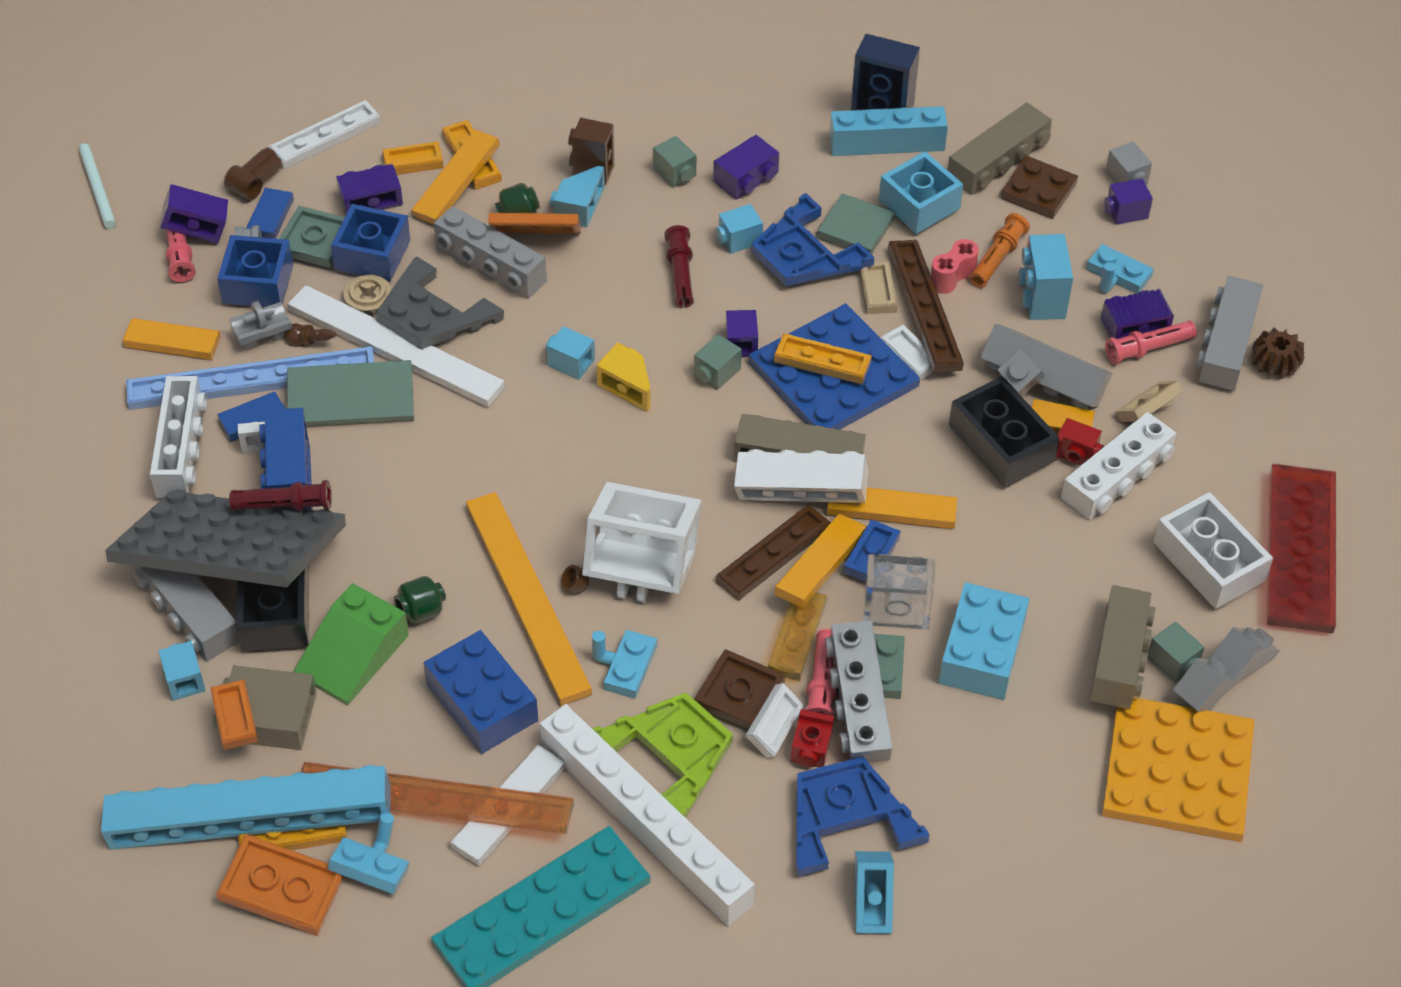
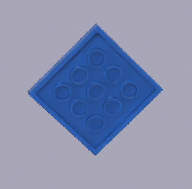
M847 303L788 334L872 355L871 364L863 385L774 362V355L781 338L750 353L748 356V363L805 424L819 425L838 430L919 387L920 378Z

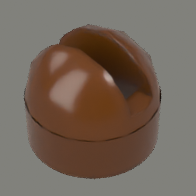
M569 565L562 574L561 585L565 590L580 593L589 586V576L582 575L583 568Z

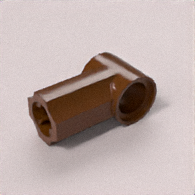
M266 147L242 167L239 165L232 166L225 175L224 186L249 201L254 200L260 194L263 183L282 167L281 159L275 154V151Z

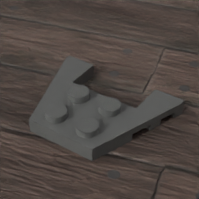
M415 257L376 314V321L420 349L455 338L456 332L465 329L475 331L482 327V323L491 320L497 323L504 319V310L485 298L466 311L461 312L448 302L423 288L437 278V268L419 257Z

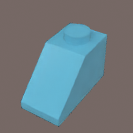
M597 166L563 179L558 190L553 191L551 195L550 207L554 208V214H578L581 226L588 228L605 188L604 167Z
M855 851L854 893L856 933H892L894 862L891 851Z

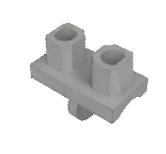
M255 301L251 303L252 312L229 319L240 346L243 345L245 350L256 348L259 344V339L270 336L271 340L275 341L285 338V331L292 329V323L281 302L261 308L260 303Z

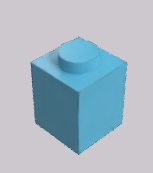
M751 204L719 214L716 236L720 244H725L730 254L750 248L751 244L763 233V222Z
M563 326L556 335H552L546 344L548 366L579 380L595 361L594 340Z
M192 641L173 644L168 648L158 650L173 701L206 691Z

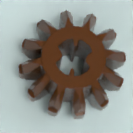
M1275 327L1270 332L1262 331L1252 346V364L1258 365V372H1268L1269 378L1273 375H1278L1281 379L1286 374L1294 376L1304 361V343L1298 341V334L1289 335L1287 328L1283 332H1279Z

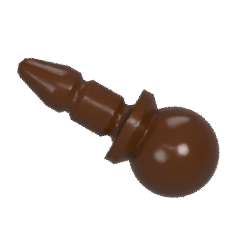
M297 323L292 324V329L285 331V340L293 347L311 346L315 341H328L337 336L335 331L329 329H314L312 325Z

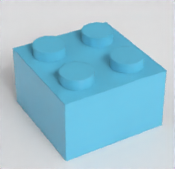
M924 151L881 176L879 201L887 209L895 212V216L917 234L960 209L963 183Z
M1065 234L1029 235L1027 247L1022 248V264L1024 268H1019L1018 273L1019 285L1024 286L1025 289L1022 294L1023 308H1028L1030 320L1066 319L1073 274Z

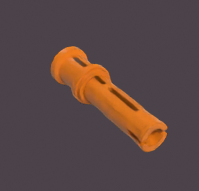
M1011 213L1005 218L1003 228L997 230L993 235L994 243L969 275L973 285L979 288L985 287L1005 256L1015 251L1019 244L1018 240L1030 230V225L1026 218L1017 213Z

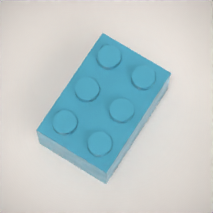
M965 582L943 656L939 684L1004 700L1023 632L1030 598Z

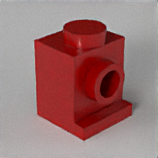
M1066 418L1058 433L1060 438L1055 461L1061 457L1072 463L1083 465L1104 447V445L1099 443L1102 431Z
M800 709L799 720L791 747L790 762H795L808 768L825 766L833 734L834 716Z

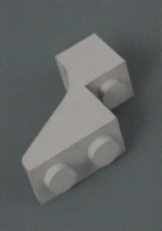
M1233 627L1209 659L1197 658L1173 691L1198 712L1211 711L1220 698L1234 684L1270 662L1280 650L1272 644L1274 638L1260 628L1254 630L1250 627H1246V629Z

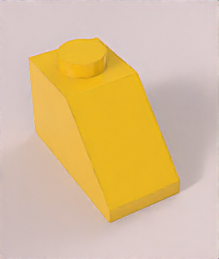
M617 342L596 365L597 385L648 412L651 408V388L643 355L635 349L628 348Z

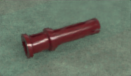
M674 225L669 227L664 233L665 241L669 247L666 257L672 264L675 305L683 308L682 298H685V306L688 308L694 303L689 266L693 252L688 244L691 234L687 227Z
M323 480L321 484L303 485L302 482H295L291 487L231 490L229 503L232 511L292 507L296 511H303L305 507L322 506L326 510L331 509L332 490L329 480Z

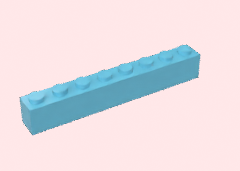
M366 765L362 768L348 770L330 769L326 772L310 774L298 772L291 776L282 777L261 776L257 779L244 781L225 780L221 783L206 785L194 783L186 787L177 788L157 787L149 791H121L117 794L104 795L101 833L110 850L236 837L241 834L255 835L378 822L381 814H391V783L385 766Z

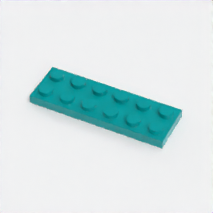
M609 825L431 937V941L464 987H488L651 883V876Z

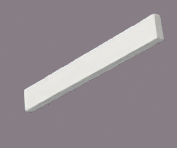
M307 285L288 303L290 312L325 329L335 331L337 335L362 347L372 346L374 353L391 361L411 360L413 372L487 408L505 388L504 380L436 347L429 346L420 349L376 321L375 318Z

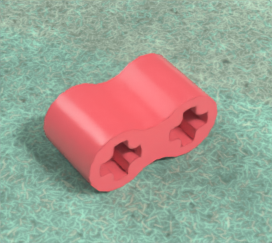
M968 239L958 240L953 244L950 252L940 254L933 259L931 277L937 293H950L956 288V284L960 280L970 278L969 275L977 266L979 252L978 245L974 241Z

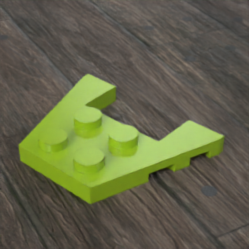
M686 692L646 707V712L633 717L628 715L616 719L615 724L602 729L600 726L592 728L616 752L634 738H638L670 767L681 779L661 795L685 818L733 742V734Z

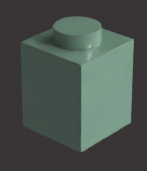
M677 136L653 147V169L673 188L696 176L697 155Z
M717 334L694 355V375L702 383L709 384L718 390L741 370L742 349Z
M1175 621L1152 638L1148 658L1176 683L1181 680L1197 658H1202L1205 647Z

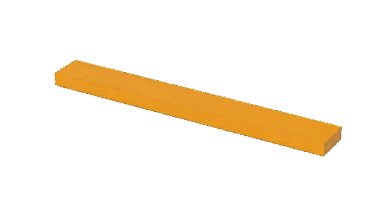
M493 492L466 501V508L560 706L592 695V688L497 493Z

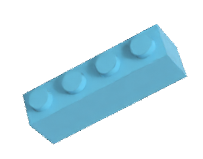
M944 106L831 111L829 138L832 156L945 151L948 124Z

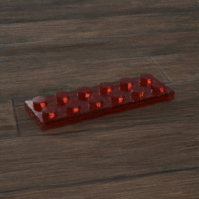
M1272 464L1268 553L1273 557L1267 581V625L1334 633L1336 627L1335 471Z

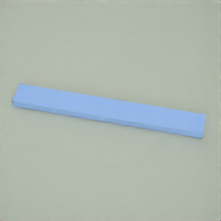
M373 347L127 379V403L129 410L161 406L166 376H198L201 393H206L207 399L287 388V367L375 362Z

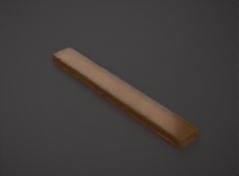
M304 762L301 772L310 774L326 772L330 769L348 770L355 768ZM387 773L391 783L392 811L567 834L574 807V800L571 797Z

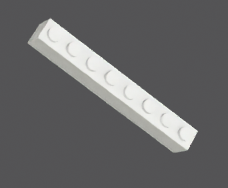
M567 704L540 723L541 746L563 760L566 770L727 927L754 906L755 884Z

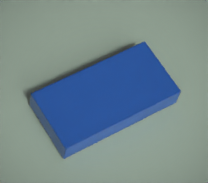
M265 187L246 229L260 225L262 238L276 239L294 201L293 192Z
M274 391L217 415L221 426L230 442L239 439L238 424L265 422L264 411L285 409Z

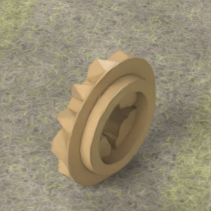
M359 276L346 285L344 289L345 303L363 313L372 311L375 314L392 288L389 282L380 276ZM363 294H366V295H371V294H373V295H374V298H370V297H368V296L365 297V298H363Z

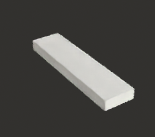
M365 100L268 146V148L275 151V154L281 159L282 168L285 170L381 124V116Z
M537 745L451 841V848L477 866H480L566 769L565 762Z

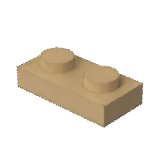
M1179 381L1157 382L1116 411L1120 422H1135L1146 412L1152 414L1158 409L1170 406L1174 402L1173 398L1183 392Z

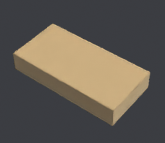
M875 262L870 268L865 267L859 270L867 314L897 312V301L890 263Z

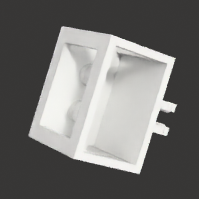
M606 482L587 519L582 575L618 582L617 597L623 599L628 594L629 584L638 586L636 593L637 601L643 603L646 601L648 588L679 594L696 554L702 500ZM596 526H600L599 534L595 540Z

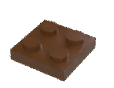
M1026 155L1002 189L1001 199L1054 219L1076 186L1078 175Z
M725 649L694 700L709 713L749 730L774 686L785 683V674Z

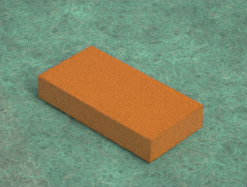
M245 680L210 687L223 749L227 750L258 742Z

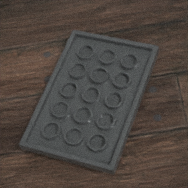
M173 490L167 493L164 498L136 521L124 534L118 537L105 552L107 562L288 587L346 526L345 514L334 513L328 509L296 511L292 507L232 511L229 498L215 497L209 493L199 495L186 493L184 490Z

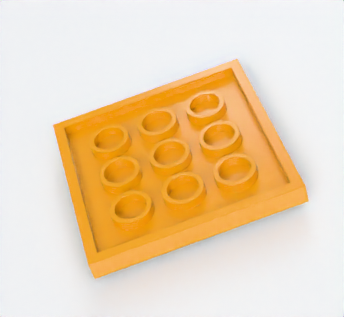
M1133 697L1130 709L1116 706L1102 816L1242 842L1245 829L1255 719L1208 710L1198 712L1192 707Z

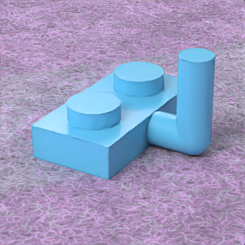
M1101 244L1088 260L1086 270L1101 276L1099 288L1104 293L1109 292L1115 284L1134 293H1139L1152 278L1154 268Z
M626 630L615 653L606 650L604 632H593L592 654L594 660L611 665L604 680V690L636 699L658 646L657 638Z
M390 813L380 815L376 840L372 847L343 837L329 860L328 870L395 894L407 873L409 861L385 853L390 843L394 816Z

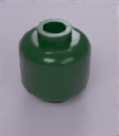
M519 183L501 190L499 193L500 202L495 203L498 213H537V209L541 208L534 188H528L525 183Z
M422 576L401 584L397 590V595L394 596L395 607L404 611L406 619L413 624L421 623L440 615L442 602L446 600L442 585L439 582L434 583L428 576Z

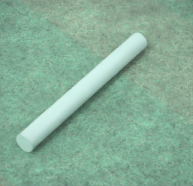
M83 143L78 149L104 226L107 229H112L116 226L114 215L90 145Z

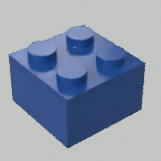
M351 204L331 244L334 269L361 276L376 275L391 282L411 240L408 215Z
M230 235L217 278L222 303L252 306V302L258 301L261 307H267L279 302L283 305L294 265L290 240Z

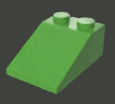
M352 583L330 607L294 672L312 674L315 686L318 689L349 705L409 636L406 613Z

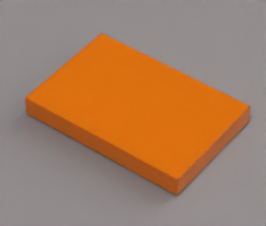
M489 213L488 223L490 227L501 233H581V221L578 214Z
M245 834L221 883L216 899L318 936L344 876L328 870L329 864Z

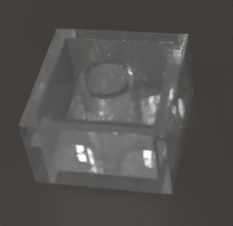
M868 554L863 621L872 620L873 626L929 630L934 595L935 559L919 556L900 557L887 554Z

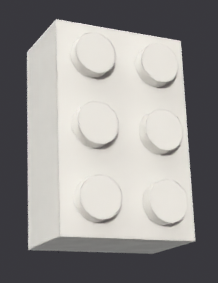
M1210 492L1160 518L1153 541L1215 610L1265 582L1273 557Z

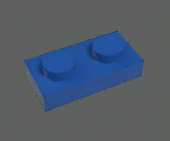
M871 519L844 565V574L874 585L898 543L901 531Z

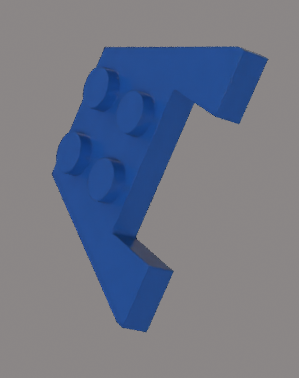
M807 193L802 194L798 198V203L793 208L789 207L784 212V217L777 224L772 223L751 244V253L785 286L857 271L865 267L870 268L874 265L875 258L859 242L836 254H832L803 225L821 216V206Z
M864 757L797 773L796 873L798 877L828 869L829 860L820 836L882 820H887L898 850L928 843L930 835L923 825L919 826L911 816L912 812L904 803L900 804L893 796L888 784Z

